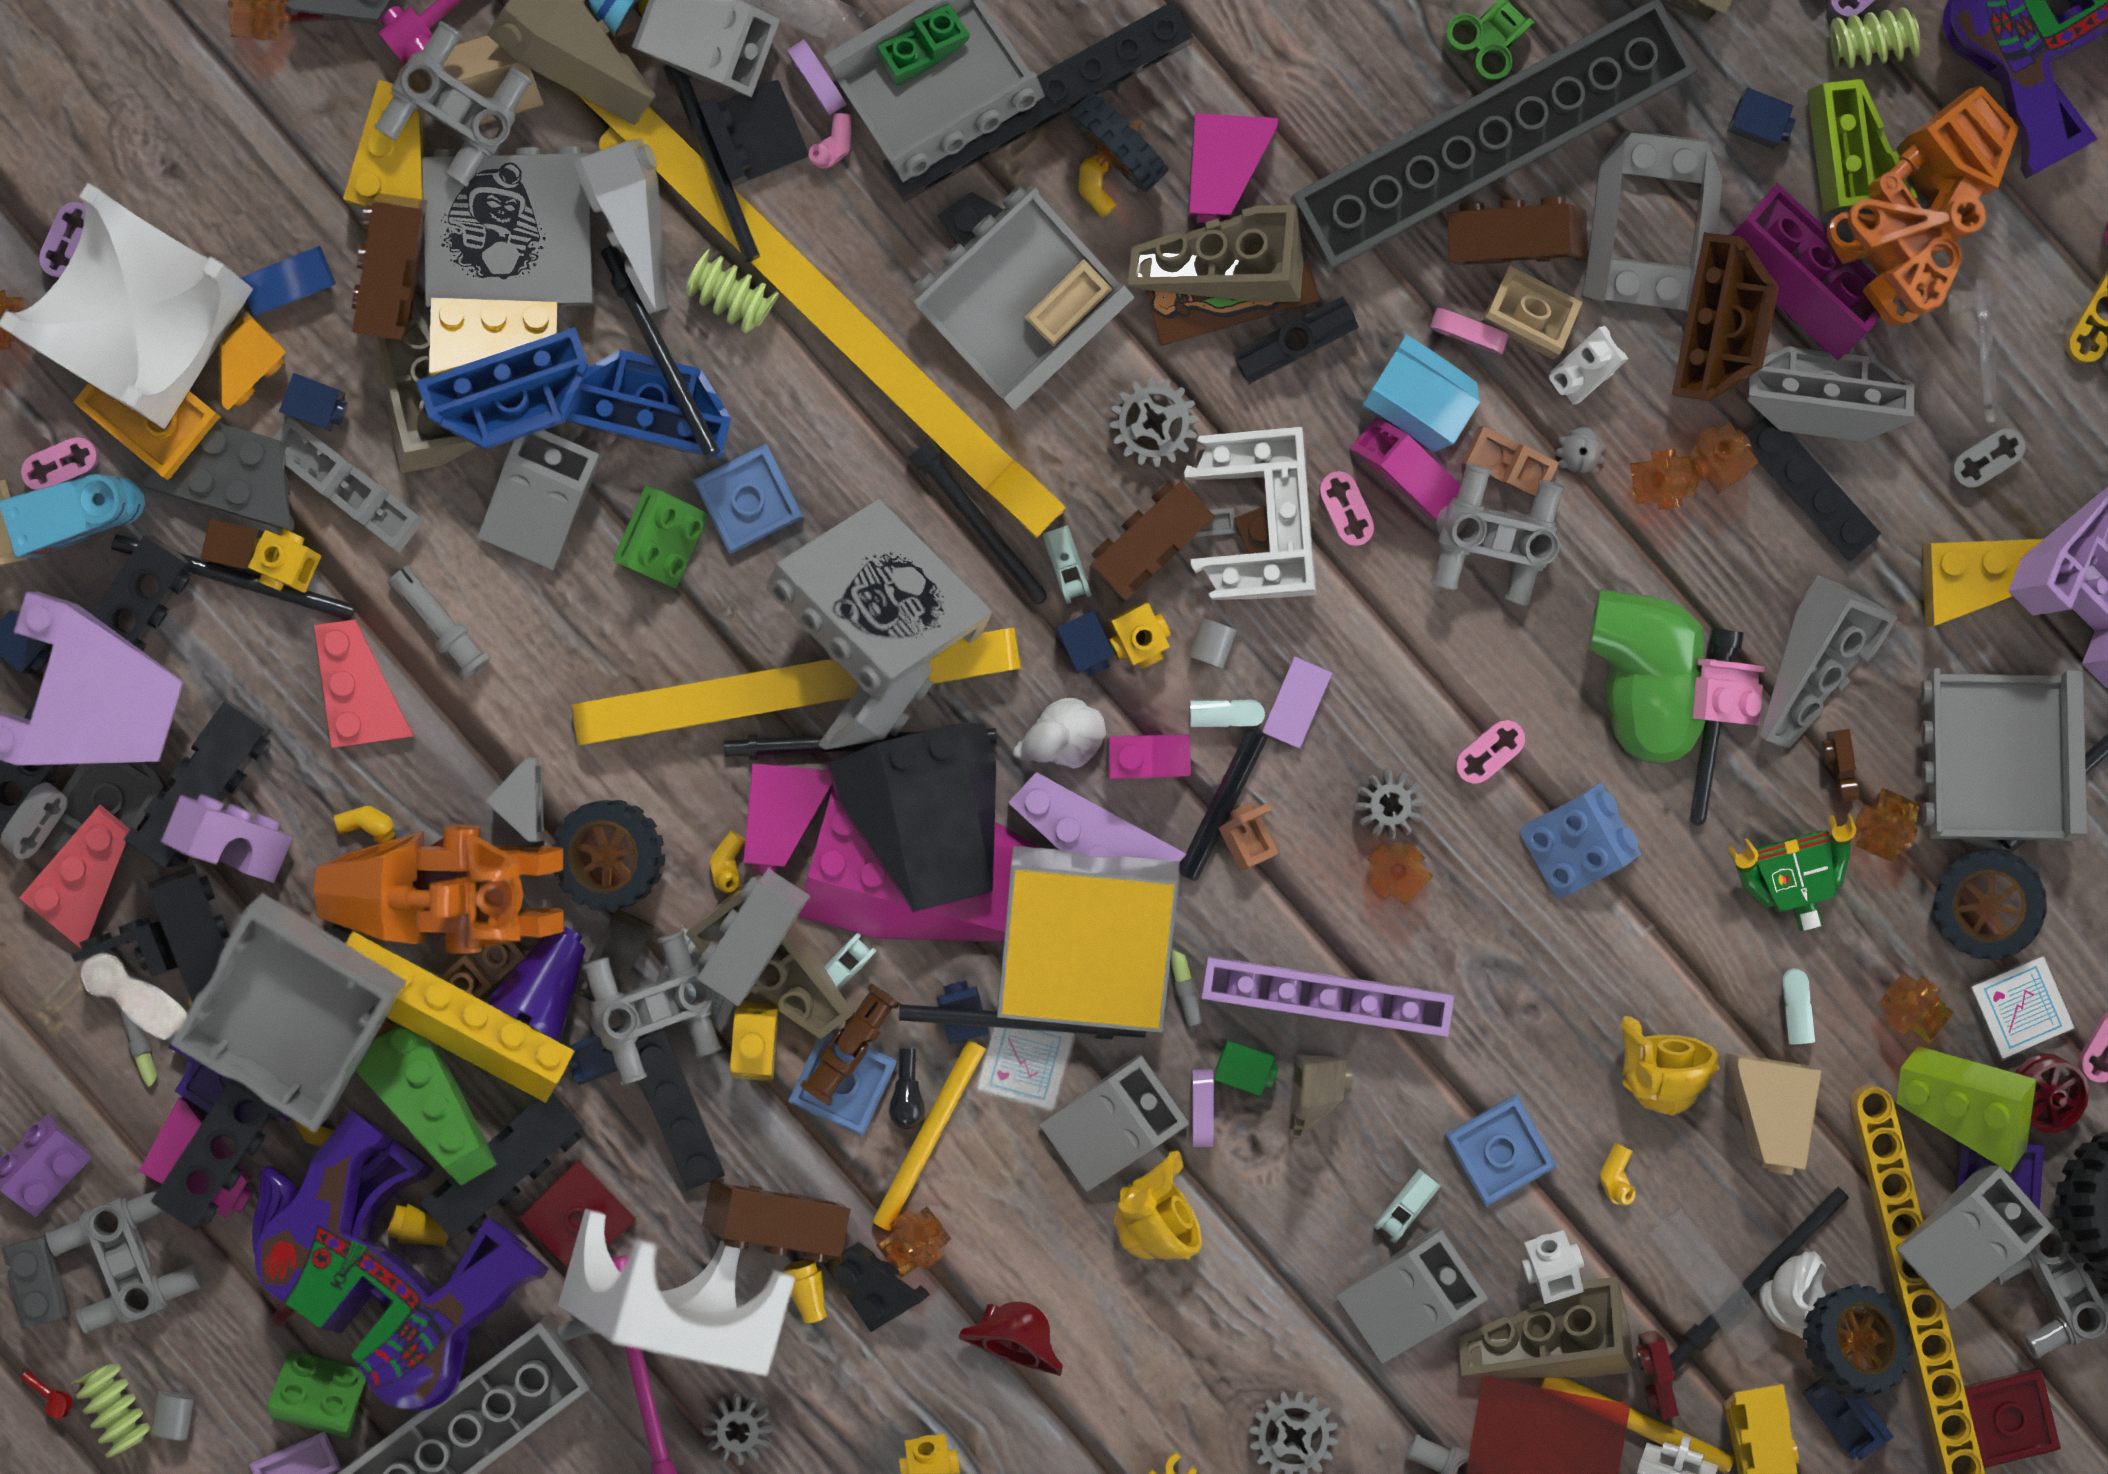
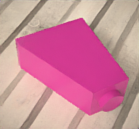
M1195 113L1193 119L1188 217H1196V224L1206 225L1205 222L1217 218L1220 222L1221 219L1230 218L1277 129L1278 118Z
M1378 417L1372 421L1350 447L1355 454L1435 522H1437L1440 511L1449 504V501H1452L1453 497L1457 498L1461 485L1407 433Z
M1190 735L1107 737L1108 778L1191 776Z
M752 764L743 863L752 864V872L765 873L770 869L777 874V866H787L833 785L829 770Z
M183 1096L178 1098L139 1172L161 1184L163 1183L206 1118L197 1105ZM222 1137L213 1142L211 1150L215 1158L226 1159L233 1154ZM241 1163L238 1168L243 1170V1173L230 1192L223 1188L214 1202L220 1206L217 1214L226 1219L232 1216L235 1211L242 1213L253 1194V1191L248 1189L253 1178ZM205 1172L193 1174L188 1182L190 1192L196 1195L206 1193L211 1187L210 1175Z

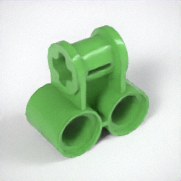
M1497 0L1480 17V20L1473 14L1468 13L1458 14L1453 17L1444 30L1443 41L1447 50L1454 55L1464 56L1473 52L1476 55L1472 63L1473 75L1482 84L1495 85L1503 81L1512 68V54L1508 48L1535 22L1531 18L1525 19L1509 0ZM1457 25H1466L1471 28L1474 34L1473 42L1465 45L1458 43L1453 37V28ZM1488 54L1498 56L1502 61V71L1497 74L1486 72L1482 67V57Z

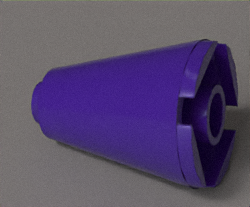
M564 927V932L542 937L488 998L487 1004L556 1041L561 1039L586 950L580 943L583 937L567 927Z

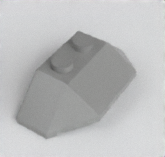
M1788 346L1766 356L1763 368L1748 377V401L1780 431L1862 442L1911 423L1914 419V384L1907 379L1902 380L1891 369L1868 356L1845 354L1837 361L1829 352L1823 350Z
M930 660L891 685L884 701L878 703L868 692L859 686L818 745L824 749H832L883 740L889 733L896 737L910 718L904 711L912 699L920 703L934 683L928 679L932 672Z

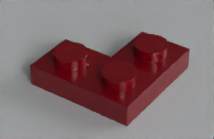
M1655 1330L1640 1333L1641 1345L1635 1346L1640 1370H1644L1645 1374L1649 1375L1651 1385L1644 1386L1650 1411L1656 1409L1657 1414L1662 1419L1679 1416L1671 1381H1675L1666 1339Z

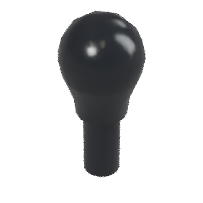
M899 1049V1080L896 1081L895 1091L888 1110L895 1126L906 1130L918 1126L925 1114V1105L919 1090V1082L915 1080L916 1049Z

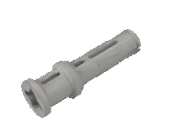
M405 566L402 572L399 570L388 580L389 586L395 590L436 639V650L440 654L445 653L460 671L459 677L462 681L474 675L491 659L488 653H482L467 636L469 630L461 624L456 625L408 566Z

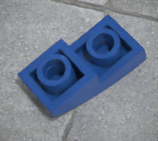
M321 246L240 277L253 288L247 298V303L253 317L336 284Z

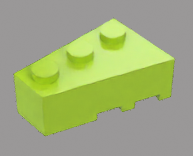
M1863 79L1822 83L1807 91L1823 213L1849 211L1853 205L1861 200L1872 199L1868 190L1871 182L1889 172L1899 162L1896 150H1892L1882 129L1885 126ZM1905 179L1903 181L1905 186L1908 188V190L1911 192L1915 199L1918 198L1913 186L1909 187V184Z
M1917 1046L1900 1069L1896 1103L2011 1173L2027 1150L2036 1079Z

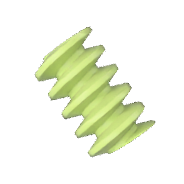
M1905 7L1899 8L1895 17L1891 11L1884 10L1881 12L1879 20L1872 12L1865 14L1863 22H1861L1857 15H1851L1846 25L1840 17L1832 19L1829 35L1831 52L1836 68H1838L1840 58L1845 59L1849 69L1854 68L1856 56L1859 55L1865 66H1870L1873 53H1877L1881 63L1884 64L1887 63L1888 53L1893 50L1898 61H1903L1905 48H1910L1914 59L1920 57L1921 43L1918 22L1915 14L1912 13L1911 15Z
M709 248L690 274L685 295L692 297L701 291L699 304L702 306H706L715 300L713 313L716 315H720L729 309L727 322L730 324L743 318L741 331L744 333L749 332L754 327H759L776 302L779 293L776 291L767 299L764 298L766 284L762 282L753 290L750 289L752 275L748 273L741 280H736L738 266L733 265L727 271H722L724 257L719 256L713 262H708Z
M119 1364L102 1366L70 1383H83L84 1385L75 1395L77 1399H91V1402L83 1409L84 1414L98 1413L99 1415L90 1425L91 1428L106 1429L104 1434L98 1439L99 1444H113V1447L105 1454L106 1458L138 1444L143 1440L142 1437L150 1430L148 1423L135 1424L143 1414L141 1408L128 1409L136 1399L134 1393L120 1394L129 1384L127 1379L113 1380V1377L121 1370Z

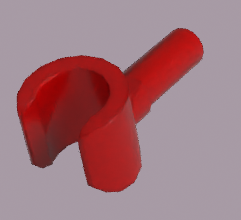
M24 1372L21 1379L41 1394V1396L48 1399L43 1412L57 1419L67 1417L72 1405L71 1396L68 1393L46 1386L30 1372Z

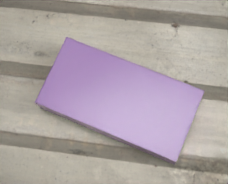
M1294 656L1262 733L1300 749L1332 672Z
M323 1431L249 1464L253 1474H332L343 1468L329 1433Z

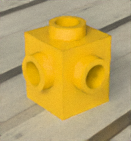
M281 529L280 534L277 535L265 530L262 537L257 539L254 555L248 568L261 574L258 582L281 592L283 586L286 585L305 593L322 556L303 546L305 538L295 533Z
M1141 602L1105 620L1113 635L1112 638L1108 639L1117 660L1125 659L1127 665L1134 666L1139 663L1141 669L1146 668L1163 659L1161 651L1170 647L1166 639L1171 636L1169 627L1160 613L1154 615L1149 602ZM1139 631L1143 634V640L1140 644L1136 641V635Z
M945 1434L924 1435L916 1439L904 1440L906 1457L899 1458L901 1474L960 1473L957 1449H948Z

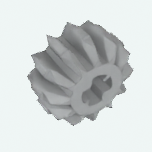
M1386 769L1383 772V785H1381L1374 774L1368 776V781L1374 790L1371 792L1365 787H1358L1357 793L1368 797V803H1355L1354 809L1360 811L1368 809L1369 811L1368 815L1359 820L1361 826H1366L1373 820L1377 821L1371 832L1373 836L1378 837L1384 825H1387V837L1390 840L1396 839L1395 825L1398 824L1401 831L1405 835H1409L1412 830L1405 820L1409 818L1415 822H1421L1422 816L1411 812L1412 806H1424L1425 799L1417 798L1411 800L1410 795L1420 789V785L1414 783L1404 789L1403 786L1408 778L1407 773L1401 772L1396 783L1393 784L1392 771ZM1391 792L1396 795L1395 803L1400 805L1397 813L1390 811V816H1385L1383 814L1384 806L1379 804V801L1383 795L1389 798V793Z
M735 1393L733 1396V1407H730L724 1398H720L717 1404L722 1414L715 1410L707 1412L706 1417L717 1425L705 1426L703 1434L717 1436L707 1447L710 1451H713L722 1445L724 1447L720 1455L722 1462L727 1461L730 1452H735L736 1464L743 1465L744 1451H747L750 1458L756 1461L759 1459L760 1454L755 1444L762 1448H769L771 1441L761 1434L773 1432L774 1424L769 1422L760 1423L762 1419L769 1415L770 1411L765 1407L755 1413L753 1409L757 1403L756 1397L752 1396L748 1401L747 1407L741 1406V1394ZM735 1420L739 1425L745 1422L748 1425L745 1431L747 1437L742 1438L739 1434L732 1436L729 1433L732 1427L730 1422Z

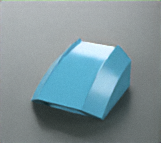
M1406 334L1360 407L1407 433L1417 443L1435 452L1455 443L1480 403L1478 385L1475 380Z

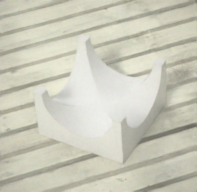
M87 183L79 196L84 204V226L77 248L66 269L53 287L34 305L15 313L6 310L0 320V327L38 353L165 429L253 288L221 262L211 256L206 258L186 247L114 201L98 188Z
M585 1209L558 1306L612 1342L767 1376L795 1277L790 1274L773 1271L771 1279L764 1290L753 1300L737 1308L735 1279L741 1249L726 1246L723 1244L724 1241L720 1240L714 1257L697 1277L675 1289L659 1291L654 1275L656 1245L651 1242L635 1239L627 1263L620 1273L611 1260L605 1243L604 1223L606 1215L601 1212Z

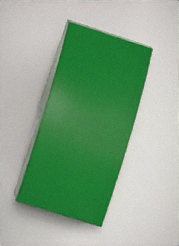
M948 4L914 19L912 30L876 45V55L895 85H898L949 56L970 39V34L951 5Z

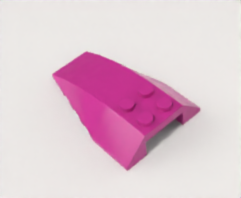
M833 786L804 892L811 897L800 912L799 917L879 939L1004 942L1013 846L1041 847L995 822L993 891L912 912L839 805Z

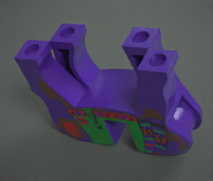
M1948 0L1945 5L1942 26L1945 39L1950 48L1964 60L2002 84L2008 115L2019 126L2017 134L2021 145L2020 169L2025 179L2098 139L2055 83L2050 62L2078 50L2108 30V0H2068L2072 8L2059 15L2056 19L2045 0Z
M351 1110L310 1161L306 1178L300 1190L292 1180L275 1166H265L261 1170L259 1197L252 1223V1243L256 1272L263 1286L271 1294L320 1329L342 1333L373 1294L386 1304L391 1302V1306L351 1355L373 1393L383 1402L398 1408L418 1411L428 1410L444 1403L457 1389L462 1376L472 1328L501 1308L515 1290L531 1281L542 1279L550 1268L526 1249L528 1245L500 1222L486 1217L448 1283L438 1291L407 1262L387 1249L369 1241L375 1220L384 1205L402 1189L427 1179L434 1168L404 1143L393 1140L363 1114ZM382 1150L369 1164L364 1166L365 1162L374 1153Z

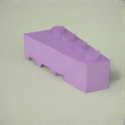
M1037 772L1008 802L1059 850L1073 851L1091 857L1129 856L1179 862L1186 856V853Z

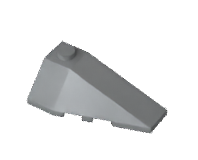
M643 139L629 140L572 161L594 212L603 210L609 222L610 231L607 232L609 241L613 247L616 246L621 252H625L628 258L625 261L626 273L648 314L667 309L668 298L658 177L654 169L657 167V161L651 147L648 144H644Z
M1818 575L1806 591L1804 599L1796 611L1760 736L1769 742L1790 749L1823 712L1822 702L1836 688L1842 691L1850 682L1847 675L1861 659L1868 662L1875 655L1898 617L1849 588Z

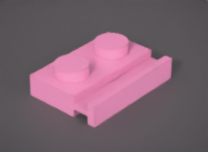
M1698 659L1697 665H1702L1701 678L1696 677L1692 719L1759 726L1763 685L1758 684L1759 672H1764L1765 666Z

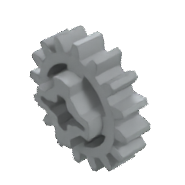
M1149 377L1147 388L1143 389L1137 381L1133 382L1132 389L1134 393L1131 396L1123 391L1119 394L1120 399L1124 402L1123 407L1112 406L1111 412L1119 416V420L1109 423L1110 429L1120 431V435L1113 440L1114 445L1125 443L1127 448L1123 456L1127 458L1133 453L1138 454L1137 465L1139 466L1143 465L1146 458H1152L1154 468H1159L1161 457L1165 456L1171 464L1175 463L1174 451L1179 450L1186 454L1189 448L1184 443L1185 438L1196 439L1197 437L1194 431L1189 430V425L1199 422V417L1188 414V410L1195 405L1194 400L1183 402L1181 397L1185 389L1181 387L1175 392L1170 391V380L1168 379L1164 381L1162 387H1156L1154 378ZM1150 395L1165 397L1173 405L1163 407L1154 404ZM1136 403L1140 412L1137 422L1126 427L1127 413L1130 407ZM1144 405L1147 406L1149 412H1152L1155 417L1161 415L1164 417L1165 421L1160 426L1163 440H1161L1159 434L1153 428L1146 430L1143 427V424L1148 419L1147 410ZM1181 418V431L1173 443L1168 432L1171 423ZM1140 438L1154 441L1159 450L1142 448L1134 441Z
M1297 1389L1294 1398L1288 1399L1286 1392L1281 1390L1279 1395L1280 1401L1277 1403L1269 1397L1265 1398L1268 1409L1266 1412L1255 1409L1254 1415L1260 1420L1259 1425H1249L1248 1429L1250 1433L1258 1435L1257 1439L1249 1443L1252 1450H1262L1256 1458L1258 1464L1261 1465L1267 1461L1271 1462L1269 1474H1276L1279 1469L1284 1470V1474H1293L1294 1471H1299V1474H1308L1307 1469L1310 1467L1318 1473L1322 1472L1320 1459L1324 1458L1332 1461L1334 1457L1327 1447L1328 1445H1338L1339 1442L1337 1437L1329 1435V1431L1336 1429L1338 1425L1336 1420H1325L1331 1412L1328 1405L1319 1409L1316 1408L1318 1396L1313 1394L1308 1401L1303 1400L1301 1389ZM1299 1408L1309 1413L1306 1412L1301 1417L1288 1415L1285 1409ZM1272 1419L1276 1424V1433L1267 1444L1266 1430ZM1282 1421H1285L1294 1430L1303 1428L1300 1436L1305 1449H1302L1292 1439L1287 1442L1284 1441L1287 1438V1434ZM1320 1426L1321 1439L1317 1449L1314 1450L1311 1446L1312 1433L1318 1430L1317 1428ZM1288 1453L1299 1455L1302 1460L1290 1462L1278 1457Z

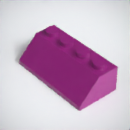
M1778 183L1769 190L1729 234L1745 239L1779 285L1776 304L1786 312L1790 320L1799 324L1816 340L1820 348L1829 352L1837 361L1861 340L1880 318V314L1862 292L1878 276L1860 260L1842 264L1827 238V229Z

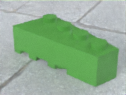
M400 1024L374 1039L355 1071L440 1165L460 1185L467 1183L497 1165L439 1046Z

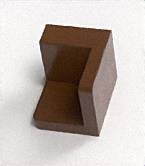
M209 519L200 559L248 570L254 555L257 538H261L264 531Z

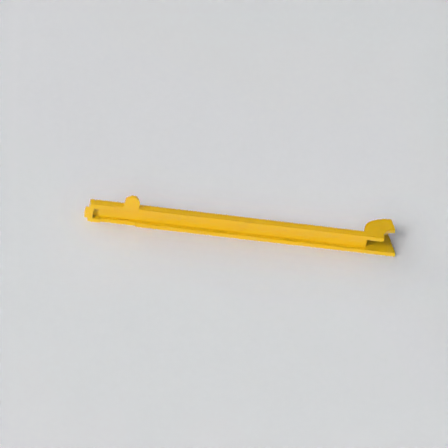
M578 95L610 126L600 138V151L629 140L643 139L644 144H648L656 157L657 167L654 168L655 171L741 254L705 161L649 106L640 120L633 125ZM734 189L760 254L758 259L750 263L920 429L932 438L989 496L1037 539L1057 516L1060 517L1065 512L1066 507L1025 468L1001 449Z

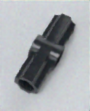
M1341 296L1297 320L1288 322L1283 327L1238 349L1232 354L1247 384L1250 385L1296 360L1303 359L1308 354L1358 329L1359 326L1349 304ZM1299 330L1303 332L1307 339L1306 347L1303 350L1292 351L1285 345L1284 337L1288 331Z

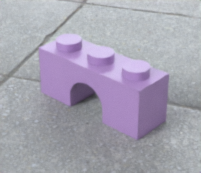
M203 794L199 795L198 800L180 795L161 842L186 855L217 864L219 860L245 874L274 883L293 839L292 836L278 830L281 824L279 821L259 813L255 820L251 819L252 813L233 804H229L227 810L222 809L224 803Z

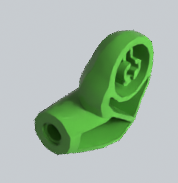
M1599 589L1591 624L1588 650L1601 656L1611 665L1604 687L1606 705L1611 714L1614 736L1624 751L1639 761L1654 764L1677 761L1692 750L1702 733L1706 721L1692 719L1696 677L1701 678L1702 665H1697L1698 659H1703V627L1681 605L1653 596Z

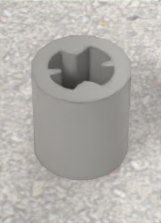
M1203 618L1188 657L1223 669L1237 630Z
M159 1391L150 1433L167 1439L187 1440L195 1397L178 1392Z

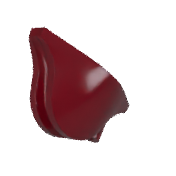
M1021 1301L1010 1302L1000 1307L988 1304L980 1324L963 1328L959 1334L960 1340L995 1356L1022 1366L1061 1376L1063 1365L1052 1350L1048 1320L1041 1310L1030 1303Z

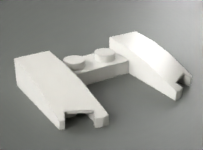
M1292 427L1199 436L1197 442L1206 446L1197 468L1189 465L1186 466L1184 471L1185 480L1264 477L1270 552L1191 559V566L1195 573L1204 570L1216 590L1209 593L1211 599H1263L1317 595L1303 428Z

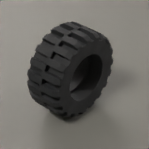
M2102 1132L2093 1136L2090 1143H2082L2075 1150L2076 1160H2067L2062 1169V1173L2066 1175L2065 1180L2057 1183L2055 1192L2056 1195L2060 1196V1206L2054 1207L2055 1219L2061 1218L2063 1228L2058 1229L2062 1242H2069L2072 1246L2068 1250L2070 1256L2076 1263H2085L2083 1269L2094 1278L2101 1277L2104 1283H2108V1132Z

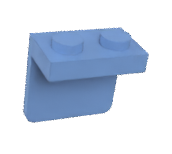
M1601 782L1588 788L1573 800L1526 823L1520 829L1522 839L1551 891L1558 898H1564L1624 868L1641 854L1635 834L1630 828L1625 826L1618 813L1615 798L1610 792L1605 790Z

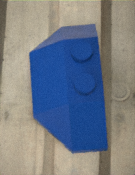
M573 327L416 382L431 422L486 450L564 423L589 365L576 328Z
M620 349L588 367L565 421L606 434L680 452L703 455L654 357ZM676 363L720 449V453L715 458L722 459L731 417L702 369Z

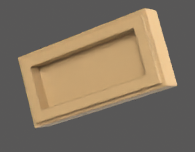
M1082 259L1024 318L1054 347L1112 288Z

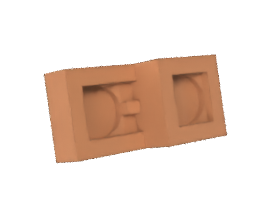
M1478 426L1461 462L1464 465L1466 463H1473L1487 467L1492 470L1489 477L1532 497L1536 495L1539 479L1551 481L1559 465V462L1526 445L1518 444L1484 426Z

